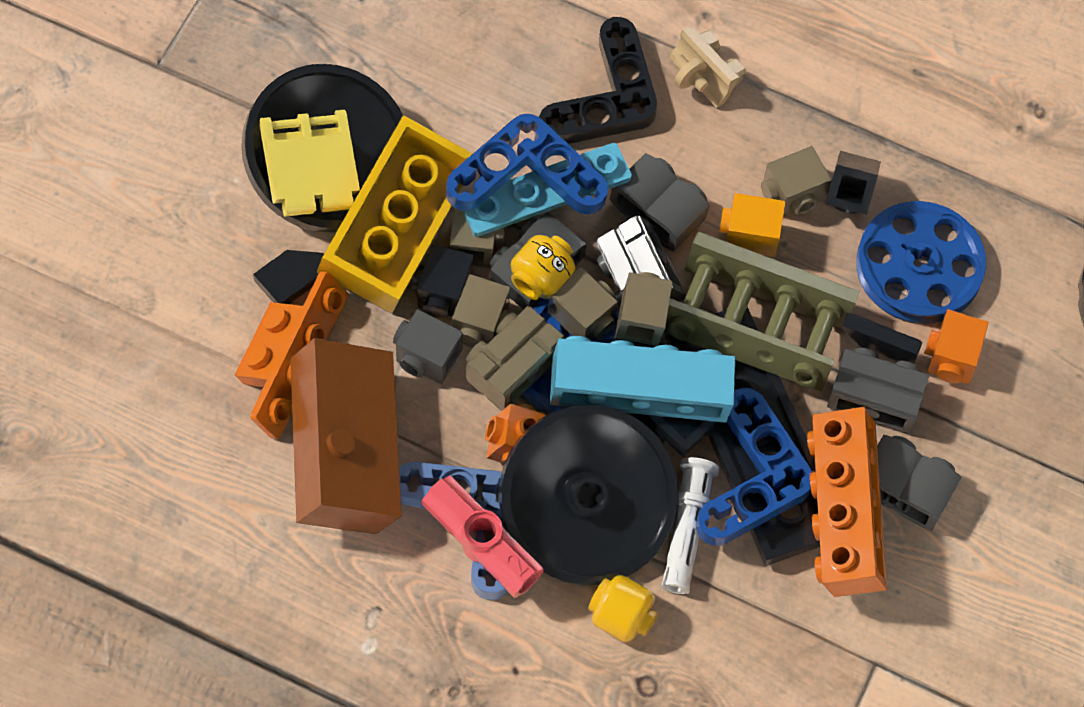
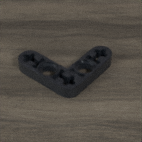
M609 18L600 28L599 48L612 92L552 103L541 110L539 118L568 144L641 130L649 127L654 122L657 111V98L637 30L634 24L627 18ZM618 32L619 36L624 38V52L619 54L617 41L615 38H611V33ZM630 65L638 70L639 76L633 80H624L617 75L616 71L621 66ZM639 102V106L645 108L644 113L637 114L636 109L631 108L632 103ZM616 105H619V113H622L621 119L616 118ZM594 108H600L608 113L609 119L605 123L595 124L587 119L586 114ZM576 113H579L580 127H576V119L573 120ZM558 118L559 122L564 124V128L556 130V127L551 124V119Z

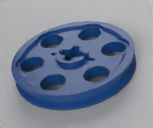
M910 201L899 203L883 210L868 224L858 247L856 267L858 278L864 291L883 311L898 319L912 323H936L943 321L947 309L961 313L974 300L985 276L986 255L979 235L972 225L960 214L936 203ZM898 218L908 219L913 223L915 231L911 234H900L893 228L892 222ZM939 225H948L955 230L957 238L952 241H943L936 236L934 228ZM873 247L884 248L888 251L890 260L886 263L878 264L869 258L867 251ZM922 256L926 257L929 260L927 265L923 264L919 268L913 264L915 259L918 260ZM958 260L967 261L973 266L974 274L969 277L958 276L952 269V263ZM893 282L899 283L906 288L908 296L901 300L892 299L886 294L885 286ZM935 289L942 290L949 296L950 303L942 307L935 306L928 300L927 293Z

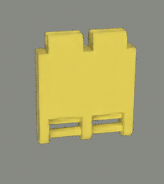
M336 110L335 115L309 117L307 113L298 114L297 119L271 121L270 117L260 118V130L273 204H282L284 217L313 214L316 211L315 199H319L322 212L350 209L354 203L352 195H356L360 188L346 111ZM336 124L335 128L311 130V126ZM296 127L299 129L297 132L278 134L273 132V130Z

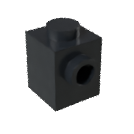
M840 151L826 204L832 205L846 213H862L867 215L881 161Z
M432 244L425 266L419 265L417 267L412 282V290L417 291L418 307L435 317H453L469 274L473 275L474 255Z

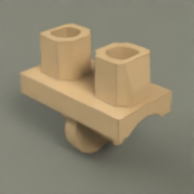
M692 26L682 29L680 41L669 55L673 64L680 70L674 80L676 85L680 89L694 85L716 108L724 105L732 90L742 81L746 68L737 58L724 61L717 54L721 47L719 39L710 30L698 33Z

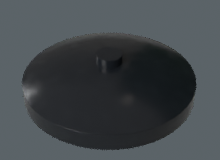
M312 64L298 67L272 81L260 93L252 105L242 133L244 167L250 183L261 200L284 220L304 229L317 232H337L350 209L322 212L319 199H315L316 211L313 214L284 217L282 204H273L260 130V118L270 117L271 121L297 119L298 114L307 113L309 117L335 115L336 110H345L359 188L361 190L403 117L394 99L377 82L356 70L333 64ZM336 124L311 126V130L335 128ZM298 127L273 130L274 134L299 131ZM359 192L356 195H352L353 202L355 201Z
M571 406L554 411L537 420L513 445L506 458L500 477L499 506L506 532L543 567V573L572 584L600 585L605 578L611 581L616 576L623 575L627 577L641 569L658 553L665 543L677 512V477L671 458L663 443L648 426L637 418L618 409L606 406Z

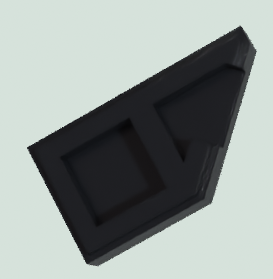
M286 250L253 274L254 282L272 302L290 304L313 287L319 274L317 269L324 253Z
M847 313L841 327L861 348L872 350L878 354L879 359L894 364L898 361H907L915 364L923 343L917 338L852 313Z

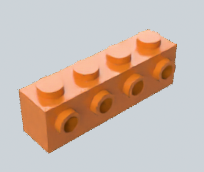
M865 407L813 414V431H808L807 442L811 457H815L816 472L810 473V488L814 499H817L818 514H813L812 516L813 533L815 539L820 541L821 556L815 557L817 580L827 588L833 597L886 591L887 582L876 423Z

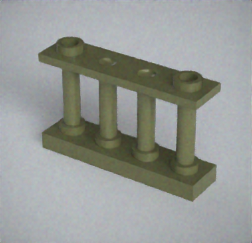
M698 231L685 267V271L694 273L695 276L683 303L673 299L669 300L666 325L663 333L705 349L717 350L723 355L735 356L737 361L794 381L801 386L823 392L834 359L822 354L833 325L839 328L842 327L847 313H852L860 291ZM711 280L736 289L724 318L700 310ZM752 295L776 304L765 333L740 325ZM792 310L817 319L806 349L781 340Z

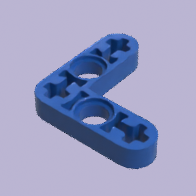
M521 114L511 120L454 169L448 176L446 184L448 202L457 210L469 211L479 207L526 165L570 207L581 214L589 215L600 211L605 205L608 192L607 181L541 118L533 114ZM520 130L526 134L534 131V141L529 138L524 139L518 144L516 154L512 147L519 141ZM497 153L505 156L509 165L503 170L494 171L486 166L484 160L487 156ZM551 156H562L569 162V168L561 173L552 172L547 168L545 161ZM477 170L481 177L474 183L473 194L471 195L465 191L460 195L458 193V184L461 183L463 186H468L476 179ZM576 172H579L578 179L576 182L573 179V177L575 176ZM581 187L585 190H589L592 187L595 188V199L590 195L584 198L580 197Z
M741 388L734 391V405L727 418V424L760 474L709 501L700 509L696 521V531L698 536L709 545L720 546L727 544L803 502L811 491V468L763 396L751 388ZM739 403H742L746 408L754 407L752 420L757 428L751 434H748V432L751 431L753 423L745 413L736 414ZM771 436L780 443L781 450L772 456L765 455L758 450L756 442L761 437ZM786 474H789L793 479L800 477L799 489L796 490L793 485H788L779 491L778 499L780 501H777L774 490L784 484ZM748 493H759L766 499L767 508L761 512H751L744 507L742 499ZM732 503L736 515L726 520L724 531H720L717 527L709 529L707 526L710 516L714 515L717 520H720L730 515L732 508L730 504Z

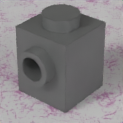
M417 309L410 322L403 320L394 335L393 343L396 344V362L407 373L415 377H422L424 375L442 385L463 351V332Z

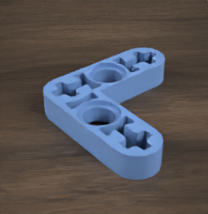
M408 462L399 467L401 503L404 505L425 508L422 505V499L433 486V477L440 480L450 475L454 480L460 479L469 485V495L475 501L478 490L477 482L484 483L482 501L476 502L484 510L495 513L501 520L503 528H505L499 502L496 501V495L493 494L498 491L502 471L423 462ZM411 476L419 477V482L422 484L418 486L416 492H409L408 486L405 484L409 483ZM485 530L476 531V542H487L484 538ZM473 561L471 584L474 592L486 600H497L503 597L508 591L497 580L495 586H486L485 578L479 576H486L488 571L480 563Z

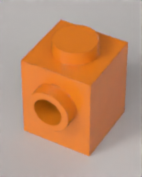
M947 309L940 330L931 329L924 354L932 356L927 372L937 374L941 380L949 383L963 382L969 384L978 363L989 322Z

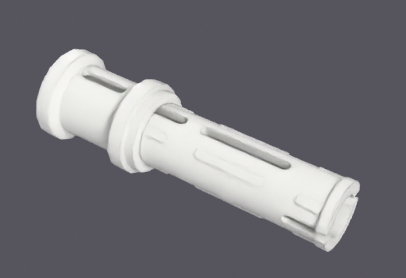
M688 457L681 460L680 470L683 472L678 493L676 521L668 552L666 570L661 584V588L670 593L688 594L690 591L691 575L700 538L696 531V521L700 509L711 501L709 496L713 478L718 477L720 469L717 464L706 459Z

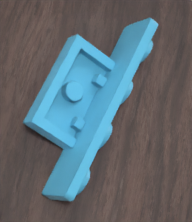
M616 143L580 154L607 181L608 189L631 180L632 174ZM563 160L551 164L547 168L552 172L561 173L569 168V162ZM530 172L507 181L479 207L462 212L473 235L479 237L567 205V203L534 172ZM576 172L575 176L573 177V179L576 182L578 179L579 172ZM581 187L580 197L584 198L587 195H594L596 189L592 187L589 190H585Z

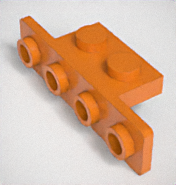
M319 272L303 306L270 302L235 373V376L243 384L263 387L250 414V418L270 438L279 439L292 414L290 358L314 338L328 339L348 297V292L330 272Z

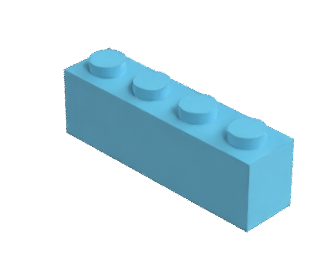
M571 336L566 339L558 338L552 361L550 405L564 407L598 405L618 409L625 413L726 423L734 405L735 356L723 355L721 352L712 349L689 352L679 351L678 348L671 345H659L650 348L635 346L633 343L623 340L600 343L591 342L590 339L582 336Z

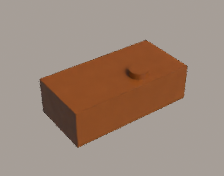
M314 338L290 358L296 523L377 534L402 517L393 352Z

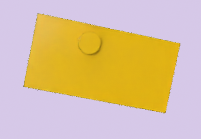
M403 115L324 253L317 273L321 271L330 272L342 287L392 314L452 207L446 197L448 176L473 153ZM461 183L458 184V193L463 187Z

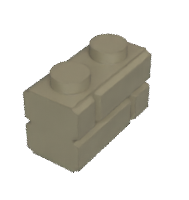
M528 306L519 315L514 312L508 314L497 327L496 332L498 334L488 344L484 341L476 344L466 357L468 362L466 364V379L481 394H485L487 399L501 411L509 404H513L552 367L553 354L558 338L565 339L550 323L547 324L542 316Z

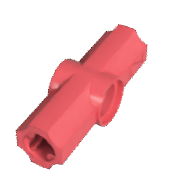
M450 475L444 479L441 478L422 499V505L462 545L465 555L472 561L480 563L514 598L528 591L543 574V567L503 529L499 517L492 511L484 510ZM478 530H485L494 537L489 542L480 543L473 540L471 535Z

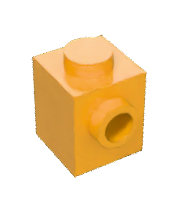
M734 193L732 207H723L719 232L727 234L726 242L775 258L780 240L785 201Z

